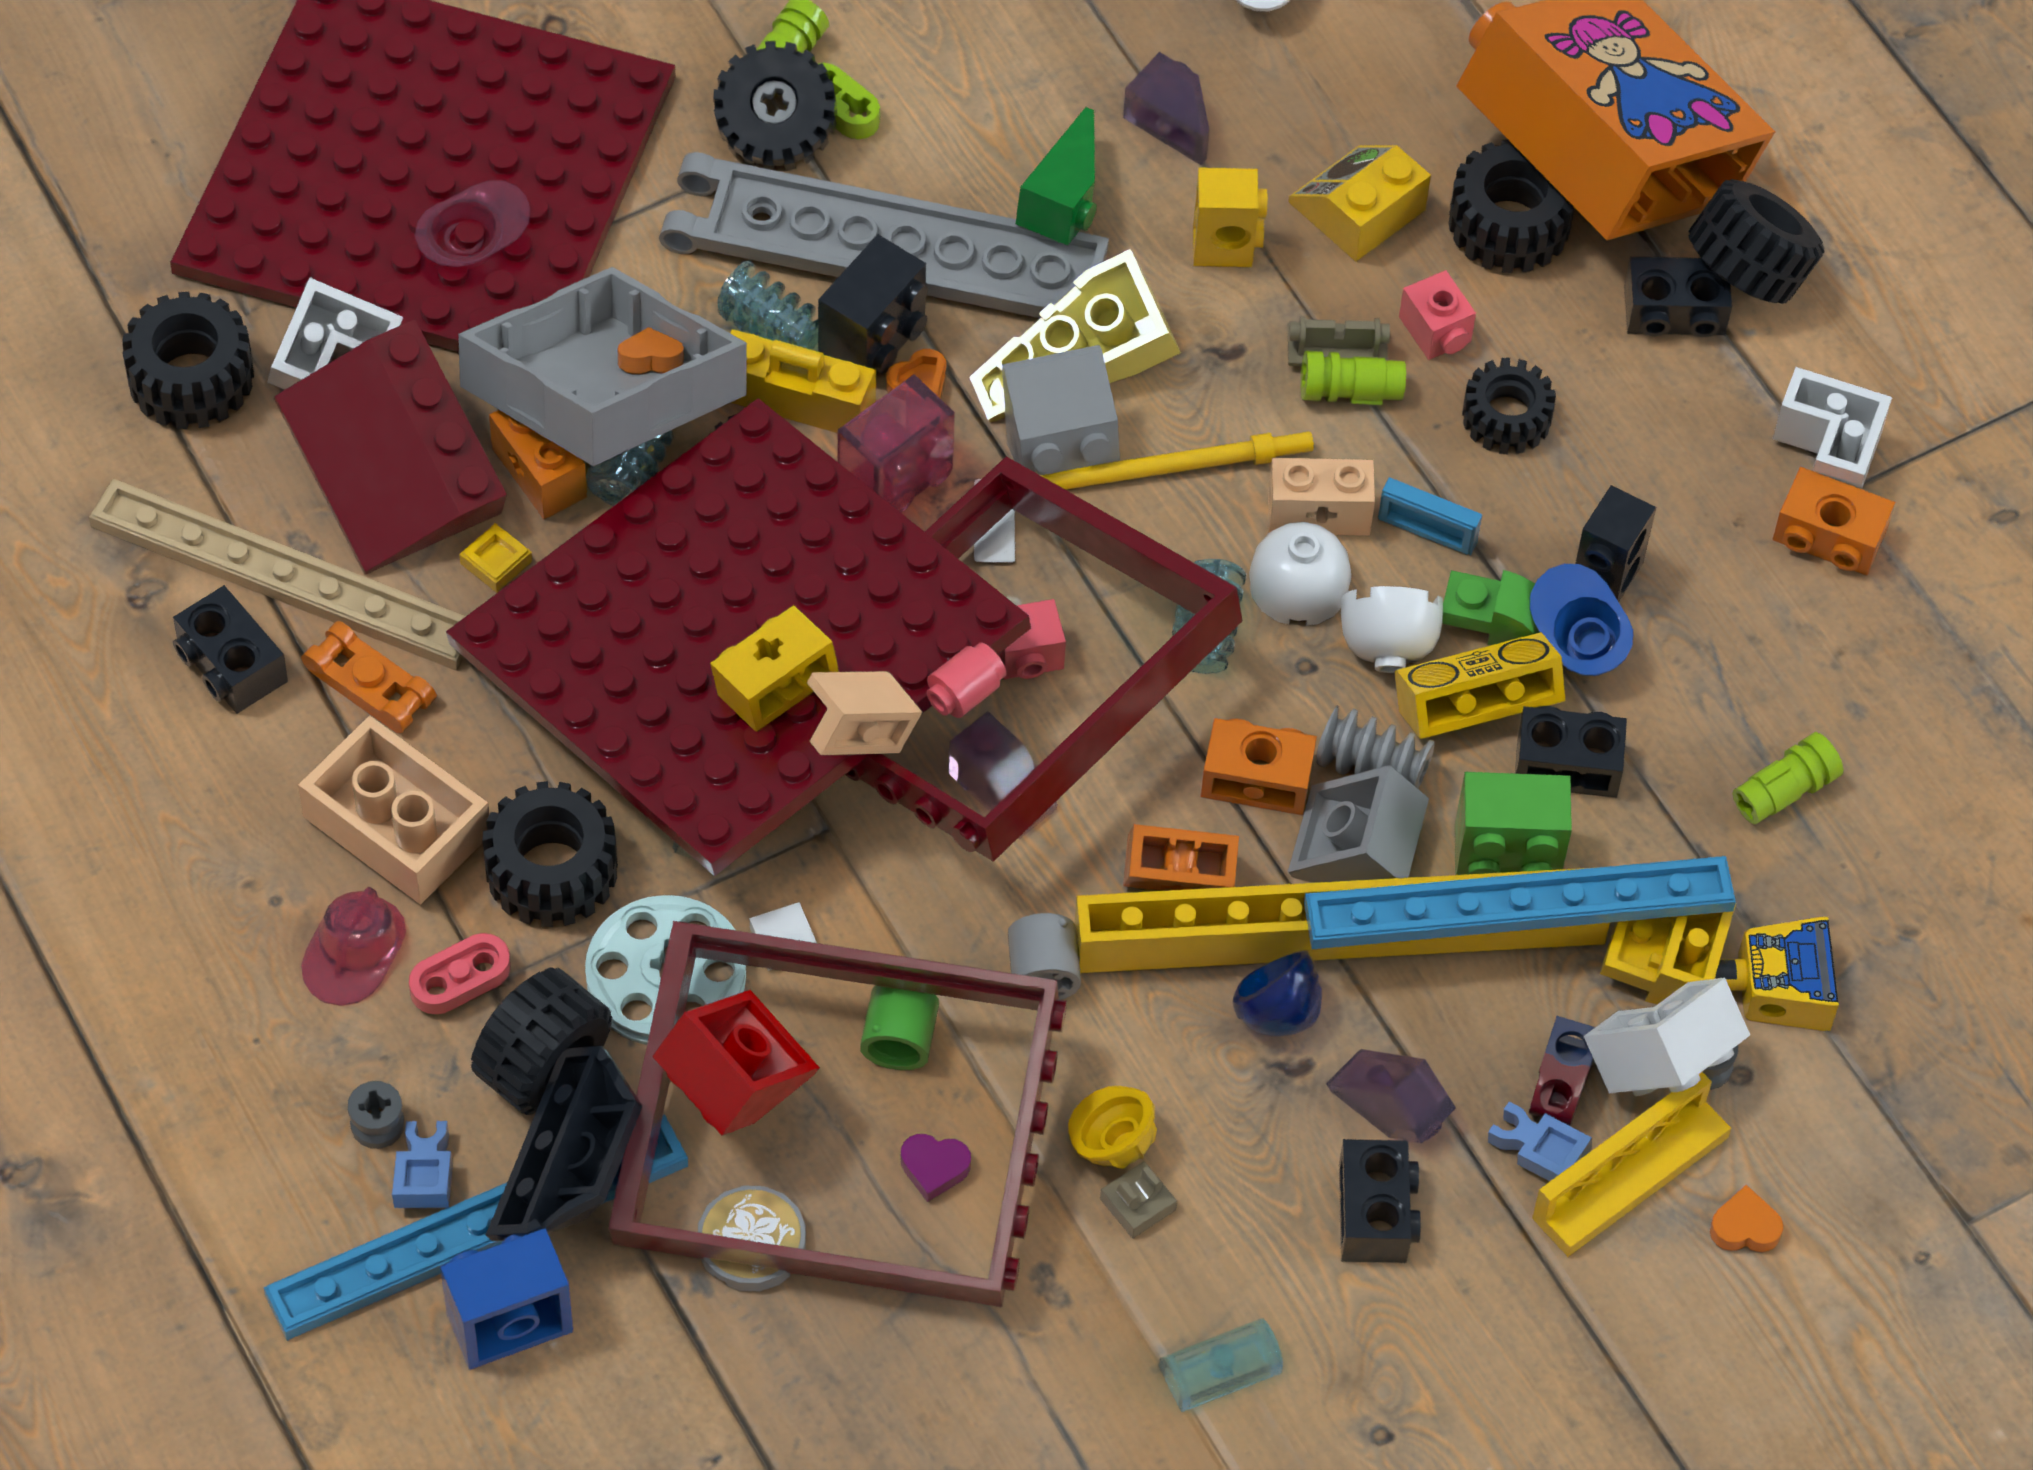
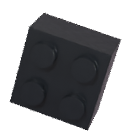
M877 234L818 299V352L824 353L826 356L875 369L876 375L878 373H886L894 364L901 347L908 340H916L926 326L925 298L928 293V286H926V263Z

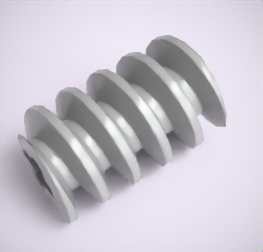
M1337 705L1321 736L1317 749V764L1321 767H1326L1336 757V771L1341 775L1347 774L1354 765L1355 774L1390 765L1416 788H1419L1431 761L1435 741L1429 740L1420 751L1415 750V733L1410 732L1401 743L1396 742L1395 725L1391 724L1382 735L1376 734V717L1372 716L1361 728L1357 726L1358 710L1353 708L1341 720L1338 718L1339 706Z

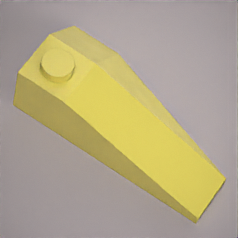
M1131 249L1086 270L1073 282L1075 286L1055 305L1050 303L1039 313L1041 318L1020 337H1013L970 376V380L990 423L1005 418L1002 364L1100 345L1109 383L1136 375L1181 353L1164 314Z

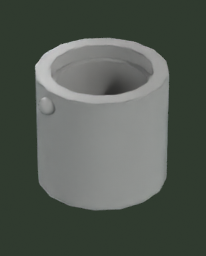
M1053 913L1033 914L1022 917L1012 923L1008 928L1011 973L1057 980L1058 994L1061 1000L1075 994L1081 986L1075 923L1068 917Z

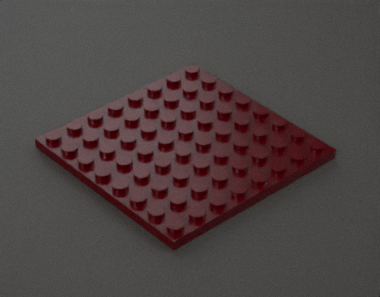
M297 0L170 261L172 274L296 308L309 278H312L402 316L401 325L415 319L428 344L459 352L458 334L512 310L538 303L550 297L558 290L590 276L675 80V65L432 0Z
M757 398L448 629L446 635L449 644L711 874L716 876L870 755L819 754L810 740L826 713L827 707L815 692L756 732L718 696L710 663L717 659L724 650L737 645L760 629L767 620L779 616L794 605L832 640L839 672H889L923 714L932 707L927 697V690L930 689L927 678L930 674L966 646L975 647L978 643H985L998 655L1029 631L1031 624L1027 613Z

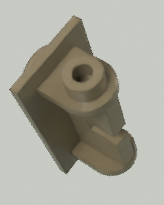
M1300 316L1299 321L1288 322V366H1302L1304 351H1322L1324 357H1327L1329 352H1339L1341 358L1357 356L1385 358V360H1388L1387 344H1389L1390 324L1380 323V318H1374V321L1345 320V324H1336L1335 320H1306L1304 316Z

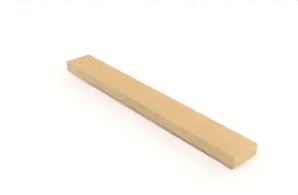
M113 479L89 516L90 525L95 529L334 623L341 621L352 630L456 671L464 659L449 644L446 631L466 616L119 480Z

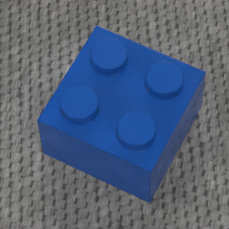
M546 1228L522 1237L512 1234L500 1245L480 1252L477 1250L462 1252L453 1257L449 1263L440 1266L446 1314L469 1370L573 1332L569 1282Z

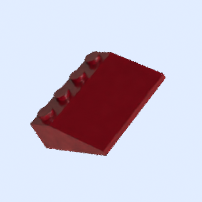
M415 319L368 339L274 396V400L364 575L502 514L507 494Z

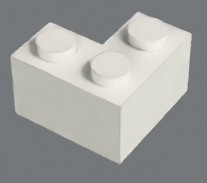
M309 278L271 366L267 383L285 390L330 363L332 358L337 359L368 339L400 326L403 317Z
M1795 367L1781 405L1773 439L1818 453L1813 468L1814 472L1862 489L1884 428L1892 397Z
M1718 978L1687 982L1655 1007L1617 1011L1584 1035V1039L1608 1092L1632 1091L1634 1096H1641L1659 1088H1669L1671 1092H1680L1694 1086L1700 1081L1699 1074L1702 1071L1729 1060L1734 1055L1733 1048L1749 1037L1750 1033L1726 979Z

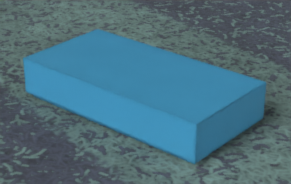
M1389 477L1382 490L1378 519L1466 555H1471L1478 542L1483 514Z

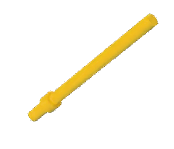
M1311 431L1272 437L1271 432L1250 435V441L1103 463L1041 476L1067 490L1246 461H1253L1254 465L1272 463V458L1314 451V443Z

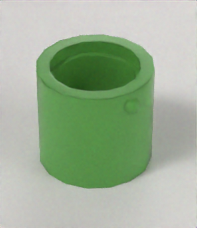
M875 985L871 991L860 1043L861 1053L874 1064L889 1069L914 1070L923 1067L929 1059L939 1009V998L934 994Z

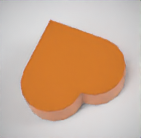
M648 327L618 345V366L630 374H644L649 371L666 373L684 364V346L678 340Z
M921 349L912 354L909 361H900L893 364L886 373V390L889 396L903 403L940 408L946 380V359L937 350Z
M1747 1185L1716 1211L1710 1226V1235L1714 1243L1720 1248L1729 1251L1740 1250L1745 1246L1757 1252L1770 1251L1777 1246L1783 1232V1222L1779 1214Z

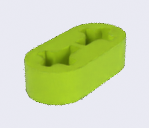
M823 63L835 90L837 102L835 129L849 138L858 140L874 135L880 124V105L877 98L839 67ZM850 111H852L856 115L854 117H850ZM863 112H866V113H867V117L864 118V117H863L862 115H860V114H862Z

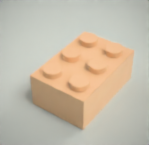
M370 715L298 784L302 813L305 819L420 905L483 843V831L487 830L486 820L489 817L487 801Z

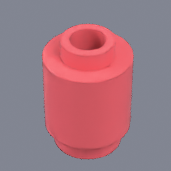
M978 643L975 647L966 646L928 676L927 682L930 689L927 690V697L940 714L944 716L950 714L956 718H962L1000 687V680L1006 676L1005 666L996 652L985 643Z

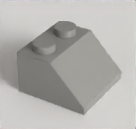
M1100 345L1002 364L1007 445L1014 461L1039 475H1046L1120 460L1118 419Z
M1390 765L1312 785L1288 873L1294 878L1313 883L1408 878L1429 798Z

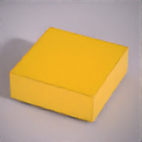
M496 523L459 554L460 564L496 593L532 562V552Z

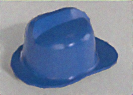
M1561 564L1548 569L1537 579L1530 594V612L1538 630L1543 633L1561 655L1562 665L1565 668L1582 676H1599L1614 670L1626 660L1633 646V628L1627 614L1611 589L1596 571L1581 564Z

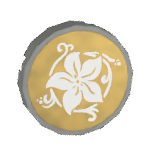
M741 1186L723 1192L707 1205L698 1222V1232L799 1249H805L806 1226L799 1208L785 1194L765 1186ZM704 1257L701 1259L704 1268L713 1277L715 1275L718 1279L726 1282V1286L738 1291H763L780 1285L791 1276V1273L778 1269Z

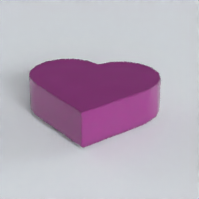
M915 1134L903 1142L901 1147V1166L925 1200L929 1202L968 1176L971 1169V1153L968 1146L962 1141L944 1139L938 1142L933 1136Z

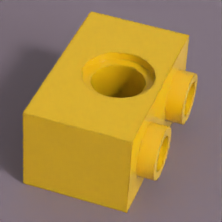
M1198 167L1193 218V266L1252 267L1254 248H1263L1264 219L1267 217V189H1258V169Z

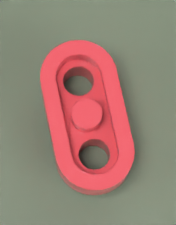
M488 933L472 935L424 959L412 969L409 976L410 996L414 1005L425 1013L443 1014L498 987L507 979L510 973L509 949L499 937ZM480 963L492 965V968L487 971H479L475 967ZM433 987L446 989L442 994L438 995L428 993Z

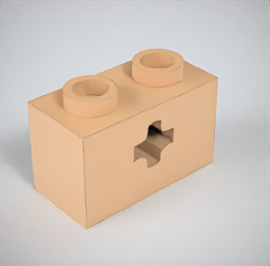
M1272 458L1268 487L1269 533L1288 523L1308 522L1320 525L1334 535L1370 536L1375 505L1373 460Z

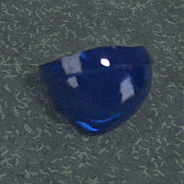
M1301 950L1290 953L1265 964L1247 975L1238 984L1233 995V1009L1237 1018L1241 1019L1255 1032L1276 1037L1300 1033L1313 1026L1317 1022L1321 1011L1322 987L1318 982L1319 975L1314 969L1315 963L1309 952Z

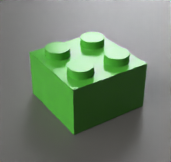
M1464 772L1454 824L1455 875L1563 869L1572 832L1570 776Z

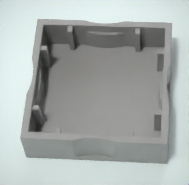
M614 267L562 288L538 303L512 310L458 334L460 387L592 466L746 395L747 343L699 315L674 306L663 298L660 293ZM650 327L683 344L684 364L666 373L649 371L644 374H630L619 368L617 348L624 340Z

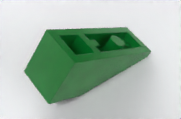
M1085 107L1020 186L1015 224L1067 246L1080 230H1088L1097 210V204L1092 202L1095 184V121L1093 109Z

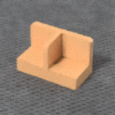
M813 672L807 681L808 685L827 707L826 713L810 740L820 755L900 753L922 714L919 707L889 672Z

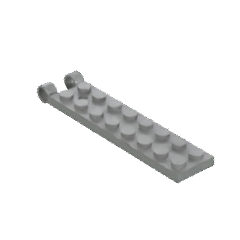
M700 152L685 155L677 182L684 191L696 196H707L716 191L709 217H698L683 210L670 211L665 216L659 235V240L665 248L679 254H689L696 249H702L839 277L874 237L879 234L926 263L927 295L1041 318L1039 313L1050 303L1055 305L1075 286L1073 282L1081 274L1105 262L1109 238L1078 232L1067 246L1016 225V219L715 159L710 155ZM757 213H767L771 218L759 221L753 219V216Z

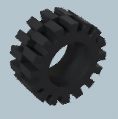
M1501 358L1500 367H1496L1494 361L1491 360L1485 363L1484 371L1478 367L1473 372L1472 380L1469 379L1466 386L1462 416H1464L1463 424L1465 430L1471 428L1470 437L1475 442L1482 437L1484 438L1483 448L1491 451L1493 444L1500 445L1499 454L1508 455L1509 446H1514L1516 454L1525 452L1526 443L1534 449L1539 445L1540 437L1545 439L1548 435L1555 408L1556 393L1555 389L1551 390L1552 381L1548 376L1540 379L1542 369L1536 365L1531 371L1526 370L1527 361L1519 359L1518 365L1515 367L1510 366V358ZM1499 397H1511L1523 402L1528 410L1520 415H1505L1490 406V402Z

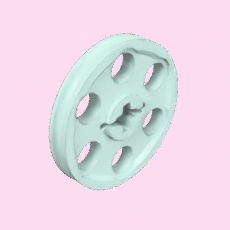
M673 895L643 898L629 903L614 912L594 934L589 944L585 962L587 989L611 1010L612 1024L610 1028L623 1037L647 1045L661 981L659 971L661 970L662 963L665 962V948L669 943L673 921L685 923L699 921L707 926L735 930L721 913L698 900ZM638 920H648L657 928L651 937L643 940L635 939L627 933L629 925ZM696 957L687 1002H696L704 1006L744 992L746 965L725 962L732 966L734 974L725 981L716 982L707 978L704 972L710 964L722 961ZM616 959L625 963L628 968L623 976L617 979H607L599 974V966L607 960ZM640 1000L646 1002L652 1008L650 1015L639 1021L627 1019L622 1014L623 1007L632 1001Z

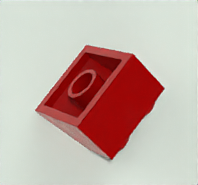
M751 989L684 1012L652 1056L667 1073L669 1080L684 1092L701 1112L704 1120L713 1126L721 1136L755 1124L813 1077L820 1068Z

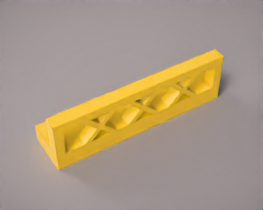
M1703 1072L1699 1074L1701 1079L1697 1084L1680 1092L1669 1093L1539 1189L1532 1219L1567 1257L1729 1138L1731 1127L1706 1102L1712 1081Z

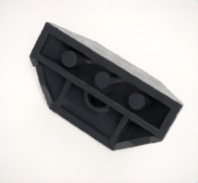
M604 1047L567 1048L557 1059L486 1233V1236L491 1241H504L512 1234L522 1237L546 1228L547 1233L557 1231L585 1221L605 1202L643 1106Z

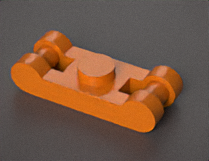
M336 621L325 632L326 639L319 646L312 645L301 656L303 664L312 674L396 733H403L412 724V715L419 708L426 709L437 698L434 688L425 679L410 675L359 639L354 631L341 621ZM340 653L350 659L343 667L333 661ZM396 692L402 696L398 701H389Z

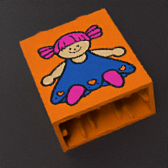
M1543 0L1518 7L1509 1L1498 3L1487 10L1474 24L1469 34V44L1475 49V52L1456 85L1606 240L1700 214L1725 180L1747 181L1775 133L1643 0Z

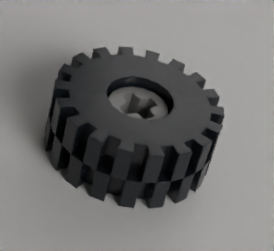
M765 41L766 48L756 50L755 44L745 48V56L739 58L735 54L728 61L730 68L727 72L721 70L717 78L718 89H714L713 93L714 114L723 141L727 142L729 150L736 157L738 155L744 157L745 164L756 166V163L764 165L765 169L775 170V166L785 165V169L788 171L796 169L795 162L803 159L807 164L815 159L814 152L818 148L823 151L829 143L828 135L830 132L834 133L836 126L837 102L833 82L829 79L827 69L823 63L818 64L815 61V55L805 49L804 53L797 51L796 44L786 42L785 48L776 46V41ZM776 93L782 94L783 104L788 106L787 110H777L774 116L768 115L767 105L762 103L765 98L773 99Z

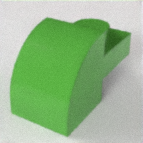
M1451 570L1443 602L1442 624L1488 633L1487 645H1494L1540 633L1530 612V594L1535 583L1521 575L1503 570L1501 581Z

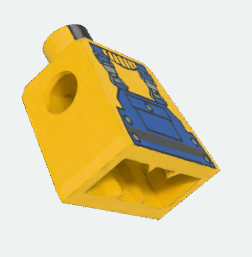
M1816 917L1750 928L1744 932L1738 952V959H1720L1715 979L1725 978L1731 991H1742L1745 1018L1755 1022L1831 1031L1839 1003L1828 917Z

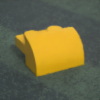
M1734 910L1731 912L1615 922L1600 974L1648 991L1645 1002L1656 1005L1687 982L1715 979Z

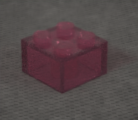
M912 375L838 429L837 462L902 513L910 506L914 497L929 486L936 487L943 483L953 470L955 412L916 375Z

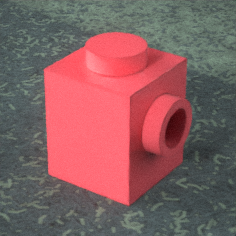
M1446 270L1403 288L1399 318L1428 360L1444 353L1454 354L1471 342L1476 312Z
M1051 599L1017 605L1029 615L1031 629L998 654L1006 669L1004 679L1016 677L1030 679L1038 677L1044 672L1064 669L1066 640L1055 600Z

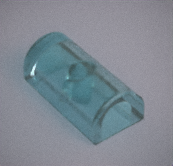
M1260 1318L1160 1357L1159 1368L1182 1413L1281 1374L1283 1360L1272 1329L1263 1318Z

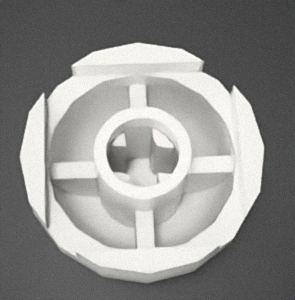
M1308 522L1283 525L1268 533L1255 550L1249 572L1251 596L1262 612L1278 622L1289 624L1290 619L1296 621L1307 620L1306 626L1317 625L1336 615L1341 609L1342 595L1349 591L1352 575L1348 552L1333 533L1320 525Z
M1371 587L1370 597L1356 599L1357 589L1348 591L1341 598V621L1344 639L1349 649L1358 657L1375 663L1376 671L1395 673V670L1406 668L1407 663L1417 662L1433 651L1440 638L1442 628L1443 598L1438 595L1433 603L1428 602L1429 591L1407 587Z

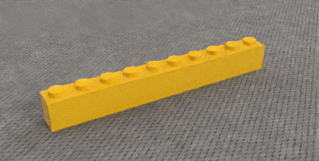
M1560 869L1078 895L1076 897L1074 923L1077 933L1080 973L1603 945L1606 942L1610 922L1322 949L1311 948L1304 906L1305 894L1575 870Z

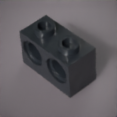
M1630 256L1624 283L1627 334H1645L1647 336L1672 334L1694 335L1697 337L1726 335L1732 310L1731 284L1716 274L1702 258Z
M1610 485L1582 529L1575 564H1581L1596 571L1607 583L1619 602L1644 563L1656 507Z
M225 585L173 616L177 637L173 640V646L178 656L188 667L195 664L203 673V682L212 697L218 702L225 699L236 714L288 682L284 654ZM209 633H219L218 635L212 637L204 636ZM241 667H247V668H249V669H247V670H245V671H241V672H235V671H233V670H235V669H237V668H241Z
M1523 706L1517 738L1515 774L1570 776L1571 793L1617 798L1624 768L1627 718L1612 717L1604 712H1590L1586 714L1561 711L1552 706H1539L1536 708ZM1545 742L1552 745L1553 747H1543L1538 745L1537 743ZM1589 748H1597L1605 753H1594Z
M1343 1139L1339 1160L1341 1262L1407 1263L1410 1243L1420 1242V1210L1410 1209V1194H1418L1419 1163L1418 1161H1409L1408 1141ZM1382 1172L1391 1179L1383 1182L1376 1181L1368 1174ZM1384 1221L1391 1225L1392 1229L1380 1231L1373 1228L1369 1223Z

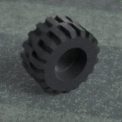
M1502 140L1501 146H1495L1490 142L1482 145L1481 153L1472 151L1466 157V163H1461L1457 170L1449 211V230L1454 232L1453 241L1458 248L1466 247L1465 256L1471 261L1478 258L1482 260V267L1492 270L1493 266L1502 267V273H1513V268H1521L1522 272L1525 273L1533 271L1534 264L1536 263L1541 267L1551 263L1552 255L1559 256L1563 251L1565 242H1568L1575 207L1509 140ZM1512 201L1520 203L1531 210L1521 212L1509 211L1494 203Z
M1733 179L1730 181L1725 180L1688 231L1690 233L1688 235L1689 240L1693 244L1694 249L1716 274L1740 291L1776 304H1784L1791 300L1825 252L1823 242L1815 229L1791 205L1764 188Z
M178 292V298L169 299L168 295L157 298L158 304L154 307L147 303L139 310L141 318H131L127 325L128 333L123 334L122 354L131 397L134 403H139L142 413L147 417L155 414L156 422L167 426L172 421L176 422L177 429H188L189 424L198 423V428L200 429L209 427V420L216 418L219 422H222L229 418L228 410L238 411L244 404L243 395H250L253 387L254 367L249 334L246 325H243L241 315L237 310L230 311L229 303L219 299L216 302H212L210 294L200 292L198 297H190L189 292ZM186 354H201L209 357L204 362L190 367H176L168 364L173 359Z
M548 781L537 782V789L529 791L526 786L516 789L515 799L511 800L505 796L498 802V813H490L486 820L487 830L483 831L482 841L486 879L489 882L491 895L495 901L501 899L502 909L507 914L512 915L518 911L519 920L529 925L533 919L541 920V927L553 928V921L563 920L564 926L576 923L575 916L580 913L585 918H588L595 913V902L604 905L610 897L609 887H615L617 880V846L612 817H607L606 807L600 800L592 803L591 793L587 790L580 788L576 793L572 792L570 783L559 782L558 788H549ZM547 843L564 844L577 851L568 861L551 866L535 864L524 858L531 849Z
M547 968L518 985L494 1010L477 1039L472 1052L471 1069L476 1076L518 1111L525 1115H532L537 1111L557 1059L567 1048L604 1047L612 1024L611 1010L562 969Z

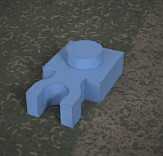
M1508 1102L1504 1108L1503 1120L1514 1124L1516 1128L1511 1131H1505L1493 1124L1488 1131V1143L1503 1150H1518L1517 1164L1548 1181L1557 1177L1592 1149V1137L1547 1114H1544L1537 1124L1528 1118L1526 1112L1521 1107L1511 1102Z
M406 1121L405 1135L409 1151H396L392 1189L394 1208H449L453 1161L451 1151H445L449 1142L447 1121H437L436 1133L429 1138L419 1137L417 1121Z

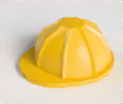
M1107 1086L1096 1090L1085 1097L1070 1116L1068 1133L1071 1144L1080 1157L1089 1160L1092 1164L1124 1169L1136 1160L1143 1159L1145 1152L1156 1139L1155 1105L1146 1092L1136 1088Z

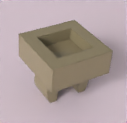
M1145 1161L1103 1187L1100 1192V1200L1132 1239L1176 1211L1177 1200Z

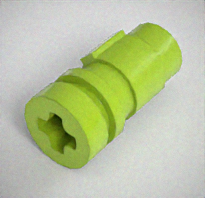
M789 0L773 21L772 32L766 35L756 50L766 48L765 41H776L777 47L785 48L786 42L796 44L797 51L804 53L805 49L811 51L828 29L829 20L821 8L812 1Z
M1304 351L1300 380L1302 400L1320 401L1321 397L1325 396L1326 402H1336L1338 397L1350 398L1351 404L1382 405L1383 400L1402 401L1404 398L1406 387L1405 361L1357 356L1341 358L1339 352H1329L1328 356L1324 357L1322 351Z
M1814 732L1799 741L1798 745L1795 744L1785 750L1784 758L1772 762L1749 777L1748 781L1735 788L1732 792L1733 800L1744 818L1752 824H1757L1768 816H1773L1801 798L1802 794L1806 792L1813 794L1823 788V785H1827L1842 776L1844 771L1842 760L1832 743L1821 733Z

